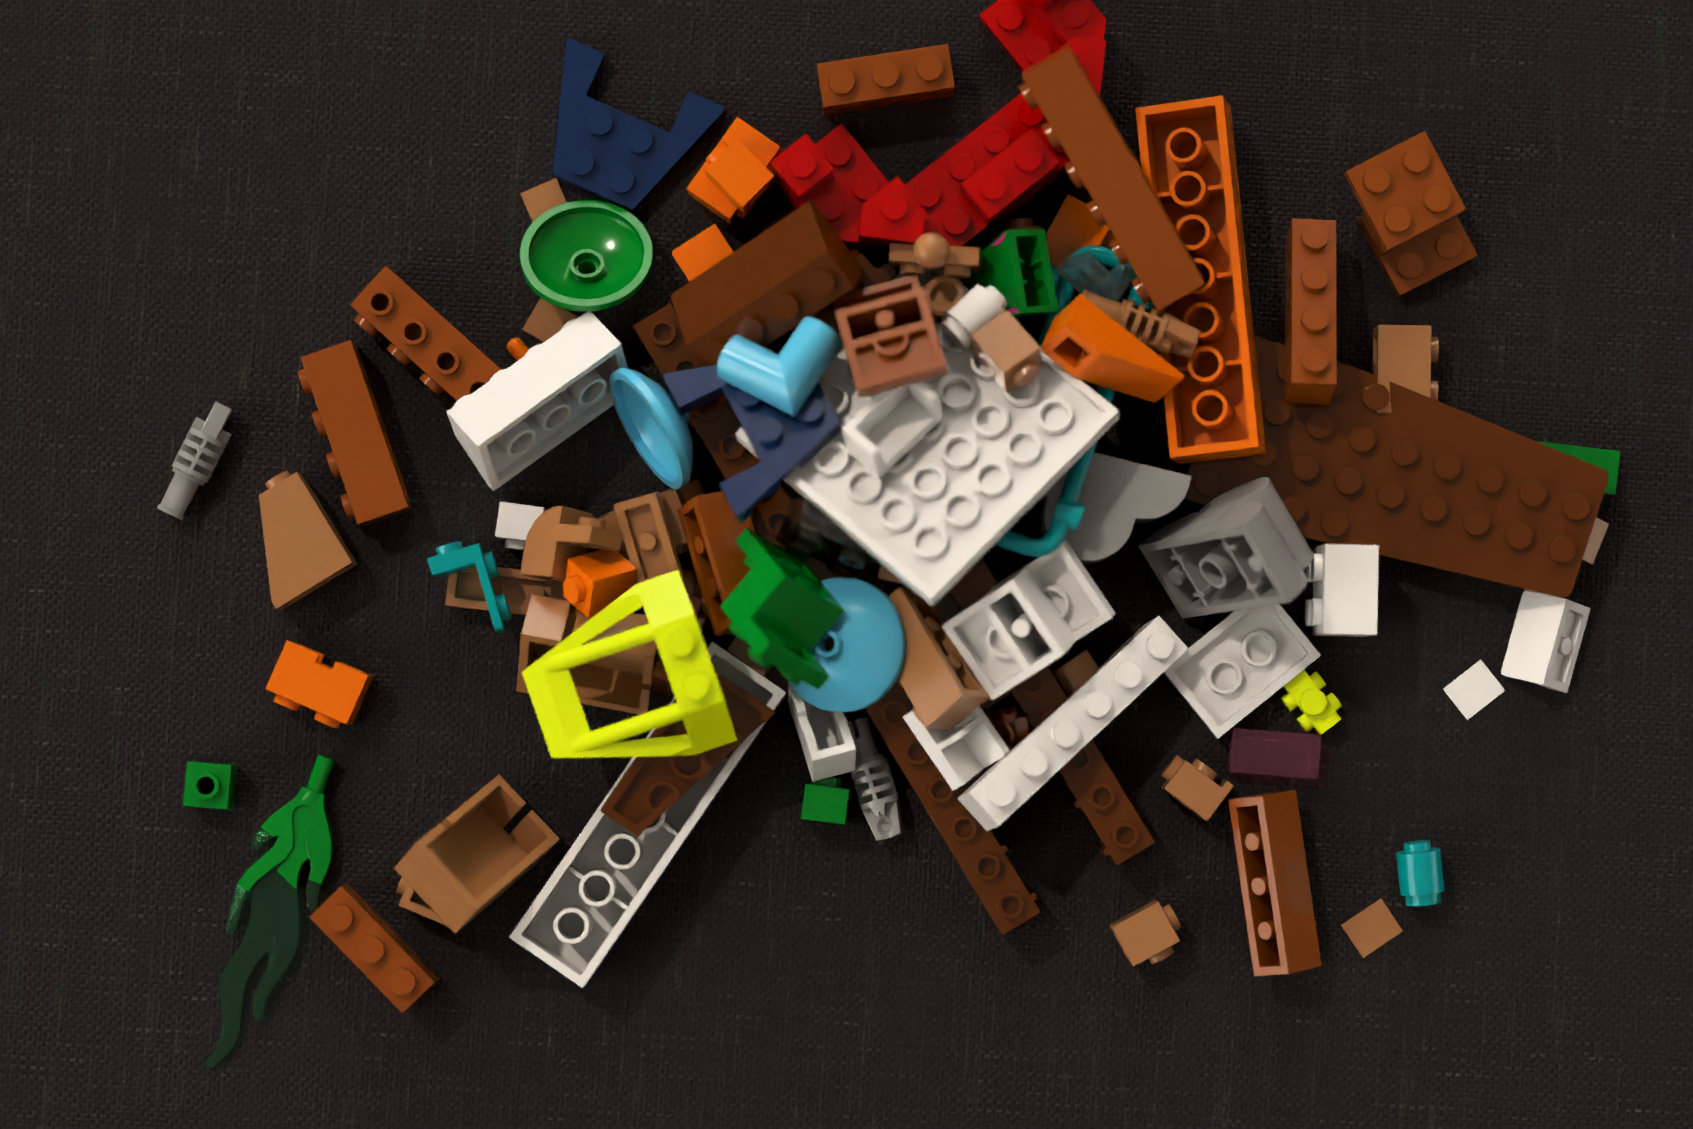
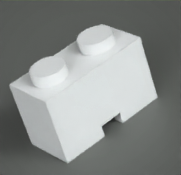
M788 682V705L812 782L855 771L856 748L843 712L827 711L811 705L799 696Z

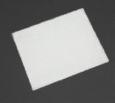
M1481 659L1443 688L1467 720L1505 691Z

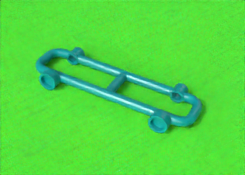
M1096 245L1082 247L1070 255L1064 268L1051 264L1059 312L1047 314L1037 342L1038 346H1042L1053 318L1071 302L1080 273L1085 265L1098 263L1122 271L1133 280L1138 276L1131 264L1128 262L1122 266L1112 249ZM1132 284L1128 299L1133 300L1134 304L1140 306V304L1144 303ZM1149 301L1144 304L1150 310L1154 308L1153 302ZM1098 385L1096 393L1111 404L1116 390ZM1098 440L1069 469L1047 534L1042 538L1033 539L1007 531L995 543L996 545L1026 556L1040 557L1048 555L1060 547L1068 529L1078 530L1085 505L1079 504L1077 501Z

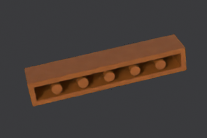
M1070 44L1022 71V78L1025 81L1024 84L1019 86L1022 95L1032 110L1040 107L1048 122L1042 125L1043 131L1054 149L1062 146L1068 155L1070 162L1064 164L1070 178L1077 188L1085 185L1093 200L1088 202L1087 206L1099 227L1107 223L1115 239L1110 241L1109 244L1121 265L1123 266L1129 262L1138 277L1132 280V284L1143 303L1146 304L1152 301L1157 311L1205 285L1202 273Z

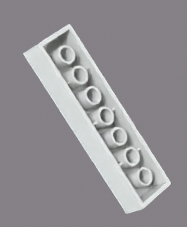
M712 642L707 651L714 670L775 711L787 692ZM674 696V698L672 699V701L670 702L669 705H671V704L674 702L675 696ZM766 722L762 723L746 740L724 757L708 774L695 783L679 800L638 836L600 811L635 759L633 757L509 938L583 988L589 982ZM655 729L650 731L646 739L650 737V735Z

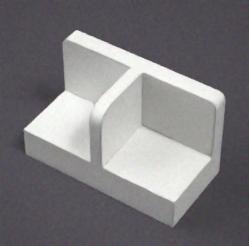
M980 706L953 729L926 728L916 718L913 709L903 716V719L953 791L967 783L982 769L1009 753V748Z

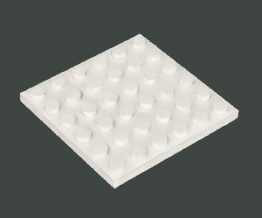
M926 270V276L918 277L920 286L924 288L931 279L944 275V271ZM898 274L894 279H898L905 276ZM935 320L933 322L948 374L923 380V382L938 394L943 419L880 479L875 477L847 452L842 430L802 468L798 466L784 479L787 484L813 504L821 513L932 607L1119 419L1118 409L1082 380L1069 374L1043 352H1041L1043 368L1040 369L1036 378L1029 384L1022 387L1016 386L1006 393L974 356L973 345L966 351L960 349L941 328L943 322ZM842 343V347L818 382L843 427L878 393L859 398ZM741 427L735 433L737 441L757 457Z

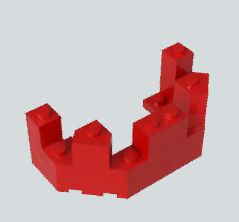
M997 0L979 15L981 22L1021 72L1070 44L1100 96L1106 40H1104L1106 18L1091 0ZM1021 93L905 185L898 176L889 183L842 123L816 144L805 134L771 161L772 174L775 177V183L797 209L812 199L848 249L854 250L857 248L859 251L889 255L890 243L915 244L921 235L929 232L942 235L947 240L949 246L967 247L968 245H973L1067 171L1064 164L1070 162V159L1062 146L1057 149L1053 148L1042 128V125L1048 122L1040 107L1032 110Z

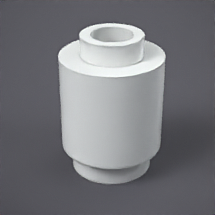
M977 284L946 313L947 319L941 324V328L954 344L966 351L972 345L971 335L1003 313L1008 303L1003 295L992 285L985 289Z

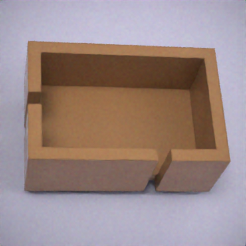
M532 594L521 632L516 691L529 694L522 671L591 618L588 619L577 608H571L569 601ZM631 613L582 645L647 624V617L644 614ZM654 640L569 669L580 703L639 715L647 713L653 693L651 674L659 658L656 641Z
M497 775L451 813L442 823H439L417 841L394 867L399 875L455 934L533 868L560 839L533 810L522 819L510 834L504 830L524 807L526 802L500 775Z

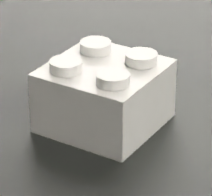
M1323 544L1315 547L1313 560L1306 567L1308 582H1313V598L1306 600L1305 625L1312 626V636L1367 637L1377 635L1379 545Z

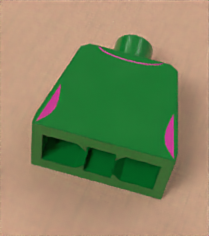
M1045 229L1006 230L982 251V273L975 272L976 283L985 289L989 285L995 287L1008 303L1004 308L1005 311L1008 310L1015 319L1059 312Z

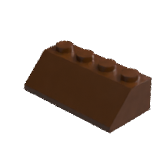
M810 199L674 291L670 297L687 347L702 367L717 365L722 350L735 335H740L762 347L767 346L797 326L804 317L812 316L853 289L864 270L812 199Z

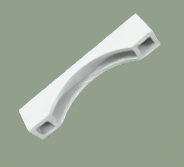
M1160 616L1147 622L1119 647L1064 703L1012 748L1006 756L990 767L957 799L986 831L1000 826L1189 648Z

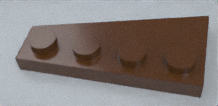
M715 671L737 741L697 755L635 757L600 811L638 836L776 712ZM683 720L656 728L649 738L687 734Z

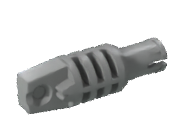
M216 401L206 421L198 417L195 418L171 465L173 467L171 471L175 472L161 503L157 506L159 510L183 520V515L198 486H204L205 483H208L232 435L223 430L232 412L231 408Z
M867 716L847 722L856 748L855 771L850 773L861 810L876 841L902 834L903 825L899 797L889 763L884 754L878 753L869 723L870 719Z

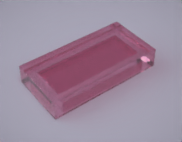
M1232 728L1228 772L1318 779L1321 735Z

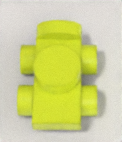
M1302 670L1283 686L1287 693L1281 697V700L1289 711H1293L1297 707L1300 708L1303 714L1296 720L1306 733L1315 728L1319 735H1321L1341 720L1336 711L1342 707V704L1332 692L1325 696L1320 691L1326 686V683L1316 671L1309 676L1305 670Z

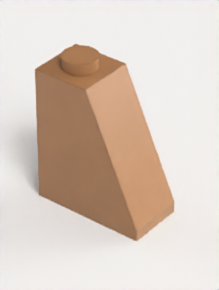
M288 470L267 481L265 485L268 490L259 495L271 602L278 610L288 608L358 565L304 475L298 472L290 475Z

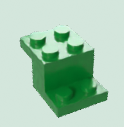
M746 527L735 542L747 555L743 561L751 570L720 606L731 620L728 627L739 639L751 646L747 652L761 666L768 669L771 665H774L793 684L799 685L803 681L819 690L830 676L810 651L844 612V609L806 562Z

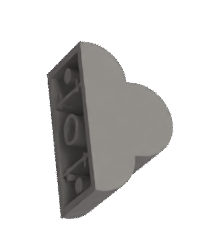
M1094 452L1077 503L1085 505L1078 530L1068 529L1064 540L1066 539L1082 564L1102 561L1117 552L1126 543L1134 523H1149L1174 510L1184 499L1192 476ZM1069 470L1039 499L1043 501L1040 513V528L1043 537L1049 530Z
M1268 477L1251 479L1229 489L1205 505L1200 511L1188 514L1167 524L1138 545L1182 619L1291 602L1307 585L1308 579L1303 570L1311 563L1314 557L1310 546Z

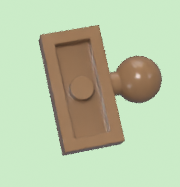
M929 232L921 235L915 244L890 243L889 262L892 267L900 268L899 274L904 276L917 273L918 277L926 276V270L944 271V276L969 279L971 278V272L982 273L983 254L980 248L949 246L947 240L942 235Z

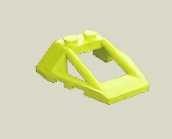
M678 570L635 584L522 671L551 758L697 755L737 741L718 679ZM643 606L648 620L647 624L582 645ZM655 640L677 703L590 731L569 669ZM683 720L687 734L620 741Z

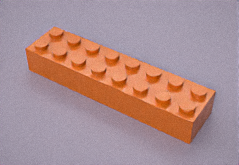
M1222 95L1135 108L1141 169L1202 273L1205 285L1158 311L1161 314L1169 313L1179 318L1181 322L1200 330V337L1191 358L1173 353L1165 354L1159 352L1160 357L1184 375L1183 380L1164 395L1170 458L1177 464L1266 454L1231 106Z

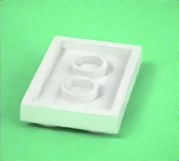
M1275 604L1233 611L1193 643L1163 673L1215 738L1218 739L1319 658L1321 654L1282 606Z

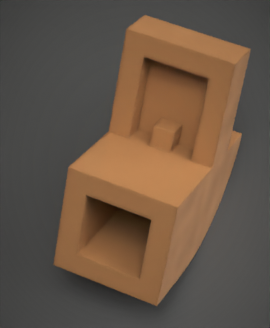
M565 506L552 507L535 520L528 532L520 574L551 582H564L569 558L587 554L588 549L620 551L623 533L605 529L606 521L594 519L592 513Z

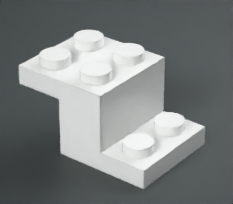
M1065 539L1056 550L1048 555L1037 557L994 585L980 600L947 620L941 627L991 700H994L1063 656L1078 639L1113 618L1116 613Z

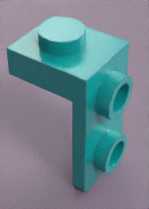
M461 541L436 548L437 556L427 558L432 576L440 578L476 567L494 630L497 633L507 631L505 621L512 619L505 594L497 595L492 578L499 577V571L493 552L485 553L483 546L479 543L463 548Z

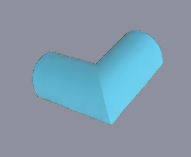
M804 317L779 355L740 335H735L728 341L720 354L717 363V375L719 379L795 417L842 347V342L833 329L812 317Z

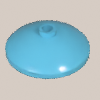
M620 368L612 372L609 377L612 400L622 425L636 450L653 473L667 486L673 489H680L685 486L690 480L693 469V441L687 422L690 421L689 413L681 415L669 393L660 384L638 371Z
M829 578L821 582L841 605L844 612L810 652L830 677L819 690L803 681L799 685H795L789 680L788 682L799 696L813 706L832 712H852L876 703L893 687L901 673L905 660L906 633L896 606L879 588L855 578ZM829 636H832L835 646L829 652L825 647V641Z

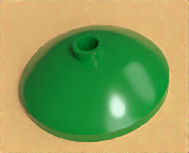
M597 200L571 201L547 210L532 222L525 232L520 246L521 270L530 288L548 303L572 311H599L623 303L642 288L649 277L653 263L652 242L644 225L627 210L617 205Z

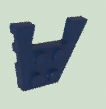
M568 38L565 48L553 176L634 212L669 175L672 168L684 155L693 149L707 130L723 116L725 107L688 91L670 132L646 123L588 97L606 56L600 51Z
M717 365L676 371L662 376L681 415L721 396H725L756 453L760 464L719 483L721 491L739 524L753 514L752 509L766 496L770 498L781 488L780 483L798 466L802 468L842 430L841 422L819 382L796 416L793 417L719 379Z

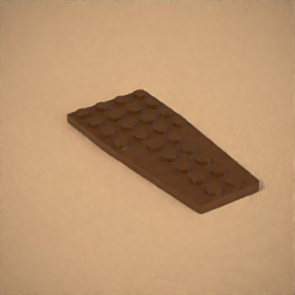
M1254 336L1266 454L1191 463L1187 475L1192 477L1184 500L1205 506L1219 495L1241 483L1259 477H1268L1305 539L1327 544L1379 545V556L1560 598L1571 594L1608 483L1609 476L1606 470L1390 381L1392 413H1377V410L1383 409L1389 402L1387 388L1377 384L1378 376L1338 362L1337 385L1330 405L1285 403V345Z

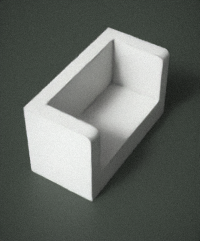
M923 381L878 393L841 428L847 452L875 477L880 479L943 419L939 396Z

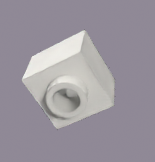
M500 501L495 537L506 540L505 548L524 551L526 537L531 526L547 509Z

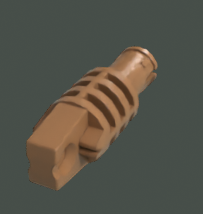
M1086 289L1083 290L1082 295L1145 345L1152 347L1153 351L1165 354L1173 353L1191 358L1200 337V330L1181 322L1179 318L1169 313L1161 314L1155 308H1152V310L1146 308L1147 305L1140 304L1139 306L1134 304L1133 300L1128 299L1126 301L1123 299L1121 303Z

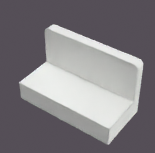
M1524 591L1518 607L1501 674L1506 677L1535 683L1551 690L1567 693L1591 608L1568 599Z

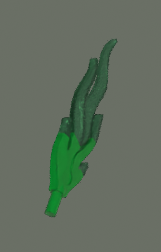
M318 754L307 787L302 786L299 793L290 802L272 814L259 828L252 840L251 848L258 850L274 836H278L274 846L244 873L237 883L231 899L229 919L226 927L227 934H234L238 929L245 902L250 897L251 915L244 939L228 962L220 979L222 1034L218 1046L205 1063L206 1068H212L232 1050L239 1037L244 992L248 979L258 961L268 952V967L260 979L252 999L253 1017L256 1021H261L264 1018L266 999L295 957L300 940L301 926L298 888L300 872L307 859L310 860L311 867L306 887L307 907L310 911L318 907L320 890L333 858V835L326 807L327 794L323 793L335 762L330 757Z

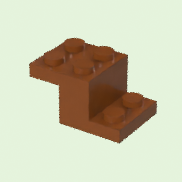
M1425 131L1344 173L1364 212L1357 221L1397 298L1478 256L1458 218L1466 208Z
M917 273L847 292L832 302L859 398L948 374L925 291L920 286Z

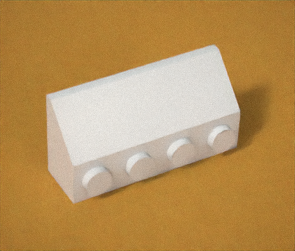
M591 311L586 312L578 319L568 321L558 333L544 343L533 346L523 358L509 368L495 373L489 382L478 390L461 397L447 411L456 438L492 491L498 489L614 405L609 387V377L612 372L620 368H628L622 344Z

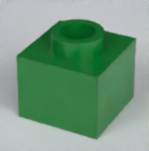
M188 761L183 806L233 809L237 765ZM205 777L211 778L214 782V790L210 794H205L200 789V782Z
M829 777L815 781L814 784L805 783L801 819L845 825L849 788L841 787L842 779Z

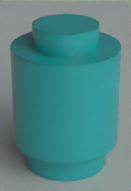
M1430 840L1405 842L1404 850L1396 852L1400 895L1405 896L1406 906H1428L1441 903V892H1444L1445 888L1440 848L1431 847Z

